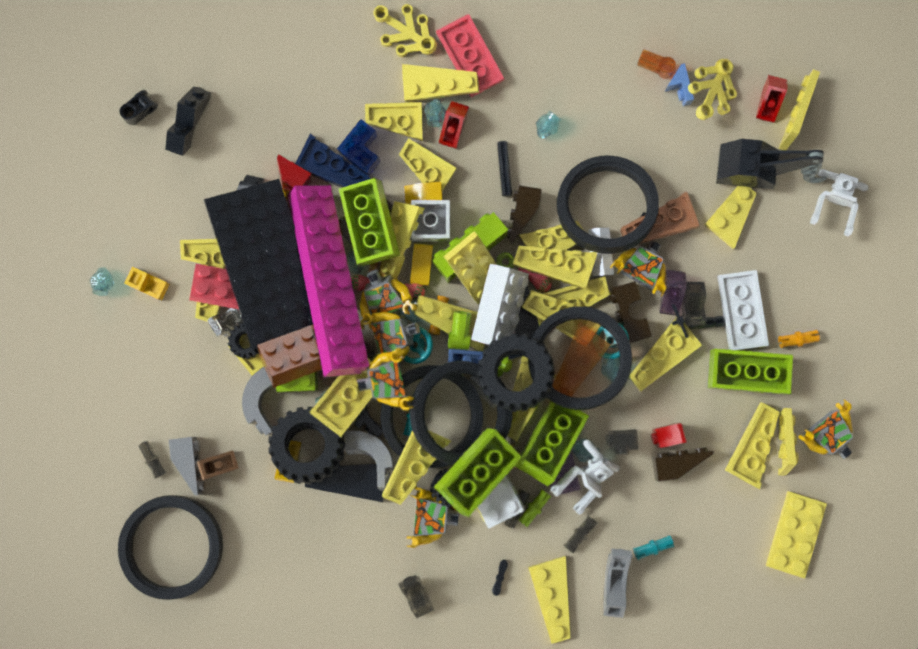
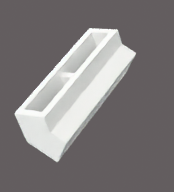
M609 228L588 229V233L593 236L610 239ZM597 254L592 269L593 277L614 275V268H610L613 263L612 254Z

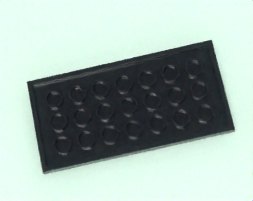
M276 179L204 199L203 201L251 349L258 348V344L313 325L295 227L280 180Z

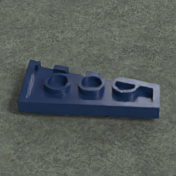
M311 133L295 163L311 173L312 176L341 188L371 179L353 164L345 161L342 156L329 149L326 144L318 141Z

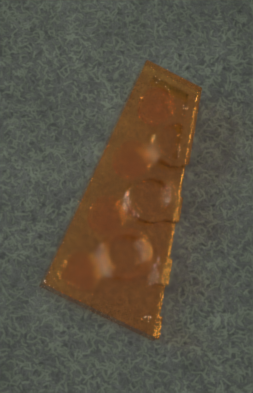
M579 322L553 383V388L562 394L572 397L611 344L582 322Z

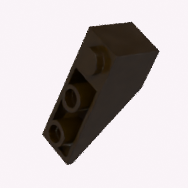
M519 185L518 191L514 190L513 202H516V207L511 209L510 220H513L512 228L508 227L507 239H510L511 245H513L537 213L542 189Z
M707 447L696 448V452L688 453V450L676 451L677 455H669V452L657 453V457L652 458L655 481L679 479L713 455L714 452L707 451Z

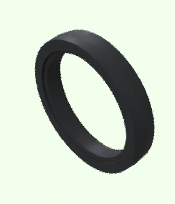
M596 156L577 164L564 178L557 196L558 217L565 233L579 246L602 254L624 252L641 243L652 230L659 211L658 192L650 175L635 162L619 156ZM600 171L617 172L631 178L641 188L646 200V215L641 224L631 233L618 238H599L585 232L572 218L568 203L573 188L581 179Z
M583 306L565 308L545 319L537 328L532 338L535 337L539 340V343L543 344L547 335L562 323L571 320L592 321L604 327L615 339L620 353V366L613 382L596 395L582 398L571 397L562 394L552 387L547 395V399L568 409H593L611 401L625 386L632 368L630 342L623 328L608 314L595 308ZM528 358L530 375L534 381L535 367Z
M454 361L433 369L420 381L414 391L413 400H411L410 406H413V408L410 409V422L418 443L432 457L447 464L454 465L464 453L447 451L439 446L431 437L425 423L426 401L433 387L440 380L451 374L466 373L478 378L479 365L477 363ZM498 377L500 383L505 387L504 383ZM497 406V421L494 429L506 440L511 428L513 414L510 410H503Z
M425 365L407 371L401 375L404 389L414 381L424 378L430 371L440 365ZM455 373L444 379L453 382L463 391L469 402L471 419L465 437L450 452L465 453L480 436L483 425V407L472 383L461 373ZM382 403L381 426L383 434L392 450L398 456H401L405 445L400 441L394 429V406ZM437 459L429 468L444 467L450 464Z
M177 495L157 497L138 507L126 520L118 541V558L125 577L143 594L162 600L184 598L203 588L217 571L223 553L222 533L213 514L199 502ZM167 507L180 508L193 514L204 526L209 540V554L203 570L191 582L176 587L162 586L150 581L139 570L133 555V540L140 523L152 512Z

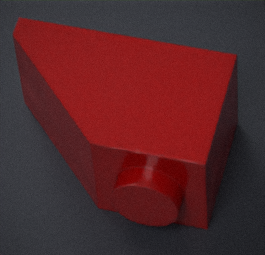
M768 75L761 93L756 114L757 119L775 122L788 90L787 79Z
M451 101L445 114L439 144L457 148L470 106Z
M280 154L277 156V168L282 189L287 195H289L294 186H308L310 184L311 173Z
M673 423L652 429L651 440L653 445H657V448L686 443L681 423Z

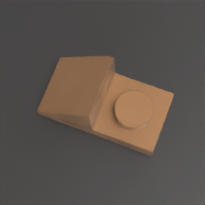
M233 450L197 461L203 480L239 469Z

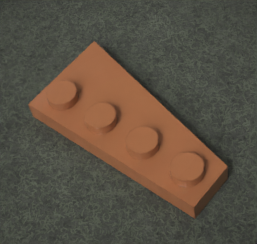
M688 192L681 194L676 199L670 200L659 208L652 230L641 243L699 228L700 225ZM641 216L621 227V235L625 236L634 231L641 224L645 216Z

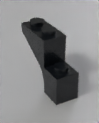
M193 86L177 102L176 120L167 130L165 150L183 156L191 148L195 127L210 100L211 92Z

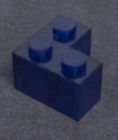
M360 119L338 146L337 150L341 156L367 176H370L380 163L379 157L368 149L377 137L376 130Z

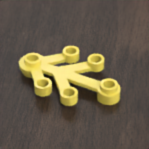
M410 4L402 6V14L405 16L406 26L391 17L385 6L379 5L374 9L373 14L376 21L386 22L401 32L393 35H382L380 40L384 47H389L394 42L411 39L416 43L407 46L400 44L396 47V54L399 57H404L407 53L421 51L425 55L435 52L437 43L433 37L429 36L428 17L425 14H420L417 17V24L421 27L422 36L415 32L412 18L413 8ZM406 8L411 10L409 13L404 12ZM380 13L385 14L383 18L378 17ZM421 18L426 19V22L420 23L419 20ZM385 38L390 40L388 43L383 42ZM429 43L431 47L425 48L424 45ZM400 48L405 49V52L399 53L398 50Z
M720 59L715 63V66H701L695 70V76L700 80L707 75L716 74L713 80L693 81L688 85V91L691 94H696L703 89H709L704 103L696 110V116L699 119L707 120L713 116L714 110L711 105L716 94L720 104L717 107L718 113L725 115L730 112L731 108L727 100L730 101L737 96L730 78V74L733 71V64L730 60ZM722 80L724 81L725 87L727 89L725 91H723V87L721 84Z

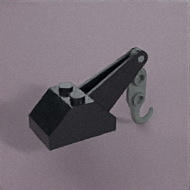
M743 138L720 145L716 184L774 190L777 175L801 169L803 179L806 182L820 183L826 180V176L815 178V175L819 173L822 167L824 151L819 149L779 150L762 140Z

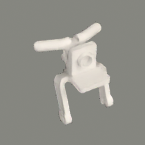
M820 169L818 175L834 180L835 184H832L831 188L833 190L831 192L825 191L818 197L810 223L815 225L818 222L824 199L834 204L848 206L851 208L844 235L849 237L853 232V224L859 207L857 198L852 197L856 188L861 191H867L869 187L867 184L858 181V178Z
M590 440L583 442L585 448L594 457L592 460H588V466L582 468L573 466L551 488V492L555 496H559L569 483L580 474L583 478L584 486L589 491L573 507L579 515L585 511V508L596 496L598 498L602 496L599 484L612 476L614 472L620 470L619 465L604 458V455L598 451Z

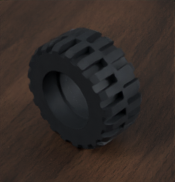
M511 333L510 336L506 337L502 335L499 337L500 339L497 341L493 340L490 346L484 349L483 356L479 360L478 378L481 388L488 399L503 410L507 409L511 412L522 410L523 412L529 408H535L541 401L547 398L548 393L553 387L555 376L553 358L546 346L539 343V340L535 337L530 338L527 334L517 335V333ZM510 355H523L529 358L535 367L534 381L524 390H508L498 379V367L502 360Z
M309 406L307 409L298 407L297 411L293 413L291 410L286 412L287 416L285 418L280 417L277 420V426L273 425L271 429L272 436H269L268 439L270 444L268 448L269 454L279 472L295 483L301 484L303 482L306 485H310L315 481L320 483L323 481V478L331 477L333 475L332 472L340 467L339 463L344 458L345 449L344 436L340 437L310 414L313 407ZM305 429L319 431L325 439V449L321 456L308 463L296 461L289 451L292 438L298 432Z

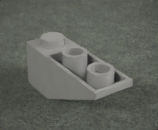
M196 437L170 439L171 461L194 495H201L202 490H204V480L201 479L197 461L201 460L198 457V452H200L199 440Z

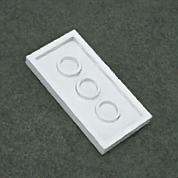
M757 270L718 275L717 279L729 350L769 346Z

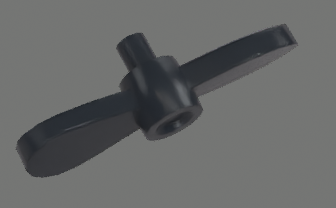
M672 304L671 306L677 317L676 321L672 322L673 326L676 324L680 325L685 337L688 338L689 334L684 326L683 316L679 315L676 305Z
M505 559L501 560L499 564L496 582L492 588L494 596H498L501 592L504 573L508 567V562Z

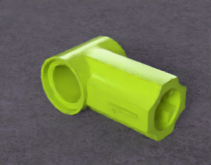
M454 311L452 331L448 337V349L469 350L471 313Z

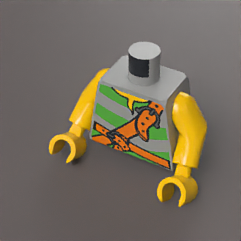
M651 241L647 249L639 246L638 249L631 248L621 253L610 266V268L613 266L618 268L617 274L621 273L650 290L654 288L653 294L658 290L661 292L662 297L666 291V266L663 263L664 258L657 255L661 245L655 241Z
M373 270L367 274L370 283L366 284L361 294V314L390 313L403 308V312L410 315L408 310L410 306L413 311L417 310V306L411 303L412 298L406 285L397 279H393L391 275L381 278L378 270ZM361 316L363 318L360 321L361 329L365 330L364 325L361 323L368 322L367 316ZM372 321L369 323V328H370V329H372V328H371V324L373 323Z
M380 312L373 313L372 315L368 313L360 315V317L367 316L368 322L361 323L362 325L373 322L371 328L380 354L401 348L397 355L399 357L404 356L405 358L410 351V347L414 345L412 336L420 333V328L416 322L408 325L407 320L401 319L397 314Z
M401 348L379 354L370 363L369 368H367L368 378L357 380L359 392L371 389L373 398H376L381 403L401 407L404 410L413 408V406L407 404V401L413 400V397L403 398L405 397L398 362L404 356L399 357L397 355Z
M845 399L843 400V406L836 403L839 411L831 410L808 430L804 429V437L799 435L798 438L803 440L811 451L822 455H833L838 452L843 459L847 458L852 454L851 449L847 446V443L853 439L850 415L851 403Z
M417 486L414 488L417 489V494L410 495L417 499L414 536L406 537V539H412V544L407 545L409 548L430 544L440 539L442 534L446 532V525L458 526L459 514L447 513V504L441 505L442 501L437 503L435 501L437 497L433 498L431 496L433 492Z

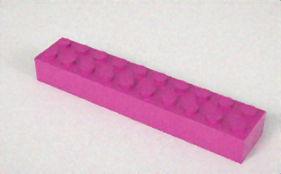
M294 186L288 195V200L295 227L324 377L361 374L369 367L332 188L331 186Z

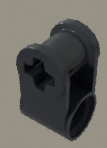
M142 90L123 104L119 112L126 123L135 125L147 115L153 113L157 109L158 104L150 99L146 90ZM134 111L131 117H127L128 112Z

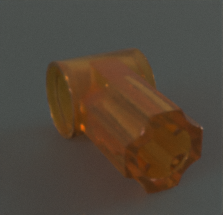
M643 49L637 66L657 73L663 79H668L673 75L676 63L671 57H662ZM668 65L671 70L665 71L662 69V66Z

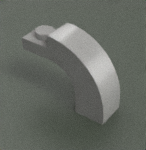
M263 367L246 384L242 397V408L248 424L257 422L258 424L255 426L258 431L267 436L272 434V425L263 413L262 399L265 393L273 386Z
M346 431L345 451L347 454H366L376 461L377 488L379 491H384L390 479V473H387V471H394L393 459L388 449L377 437L369 433Z
M612 549L611 554L608 555L604 583V616L624 617L626 610L627 574L632 559V551Z

